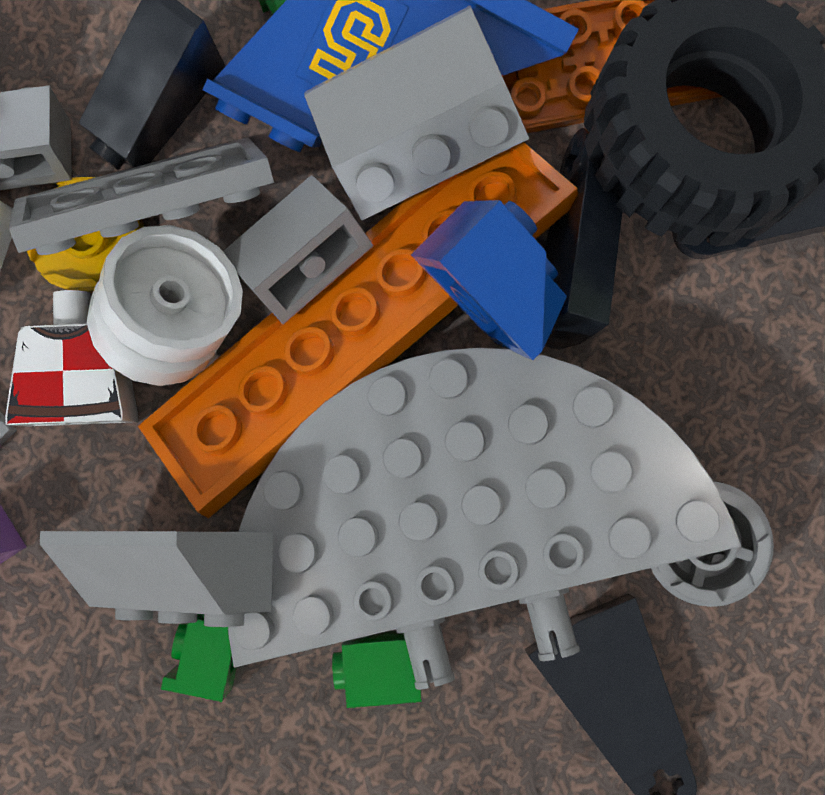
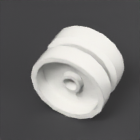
M172 225L142 227L122 237L106 257L100 273V279L90 299L87 325L93 346L111 368L133 381L157 386L185 382L206 368L240 316L243 289L235 266L223 251L197 232Z

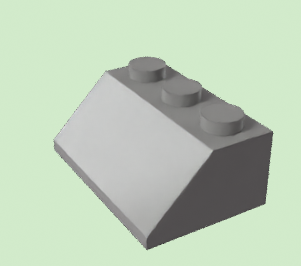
M471 6L454 13L304 93L332 168L361 220L379 213L529 139Z
M40 531L41 547L88 606L115 608V620L153 619V611H158V623L197 622V614H204V626L237 627L244 626V614L271 612L273 532Z

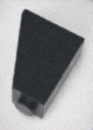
M178 0L140 1L79 121V124L95 139L89 148L118 171L125 163L132 168L151 163L207 93L202 90L206 80H213L226 66L204 20Z

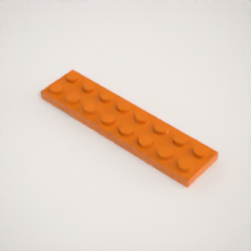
M522 142L405 199L365 233L373 247L287 322L282 324L273 313H270L138 425V428L195 510L209 519L267 469L281 446L299 425L324 402L350 384L381 368L387 367L458 306L411 254L464 201L500 200L504 205L508 201L514 202L529 215L537 226V231L532 235L536 239L570 210L578 195L577 187L525 142Z

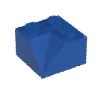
M500 200L464 201L411 256L495 344L534 360L543 351L567 297L553 281L558 276V272L546 258L544 248L532 236L537 231V226L517 204L508 201L504 205Z

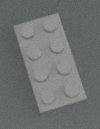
M249 137L17 198L12 210L9 231L18 253L36 248L38 255H50L71 248L76 244L74 238L97 231H100L102 237L123 235L138 228L137 220L162 214L165 220L184 218L197 213L200 210L199 203L223 197L226 203L249 200L260 194V186L274 183L268 158Z

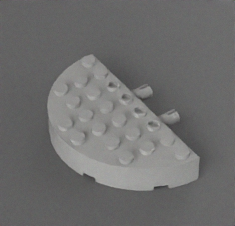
M468 348L444 350L416 356L381 368L350 384L324 402L299 425L281 446L261 476L247 505L238 532H273L271 612L244 614V626L228 627L233 666L235 668L396 629L397 633H404L415 677V688L417 690L430 688V683L434 682L436 687L455 680L440 623L446 621L445 617L519 600L520 604H527L539 651V660L550 661L556 659L555 655L558 654L552 631L556 634L561 657L564 658L581 651L579 644L576 642L563 595L569 592V587L741 547L727 507L711 477L692 450L664 420L639 399L609 380L579 366L539 354L534 360H531L513 352L511 349Z

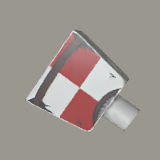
M79 290L53 292L54 325L21 327L18 332L5 415L6 425L29 427L138 422V411L131 379L111 368L93 346L87 325L91 299L90 292Z

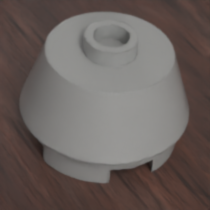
M720 482L713 483L729 511L741 547L651 568L657 580L671 594L683 601L699 606H724L748 596L765 578L773 557V534L765 513L746 493Z

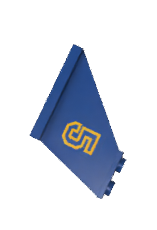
M286 0L213 80H206L202 90L219 98L215 107L219 112L248 125L251 116L272 126L269 133L271 139L294 151L301 152L304 144L310 147H320L322 143L304 96L305 91L468 6H471L502 76L557 57H562L567 53L579 29L527 0Z

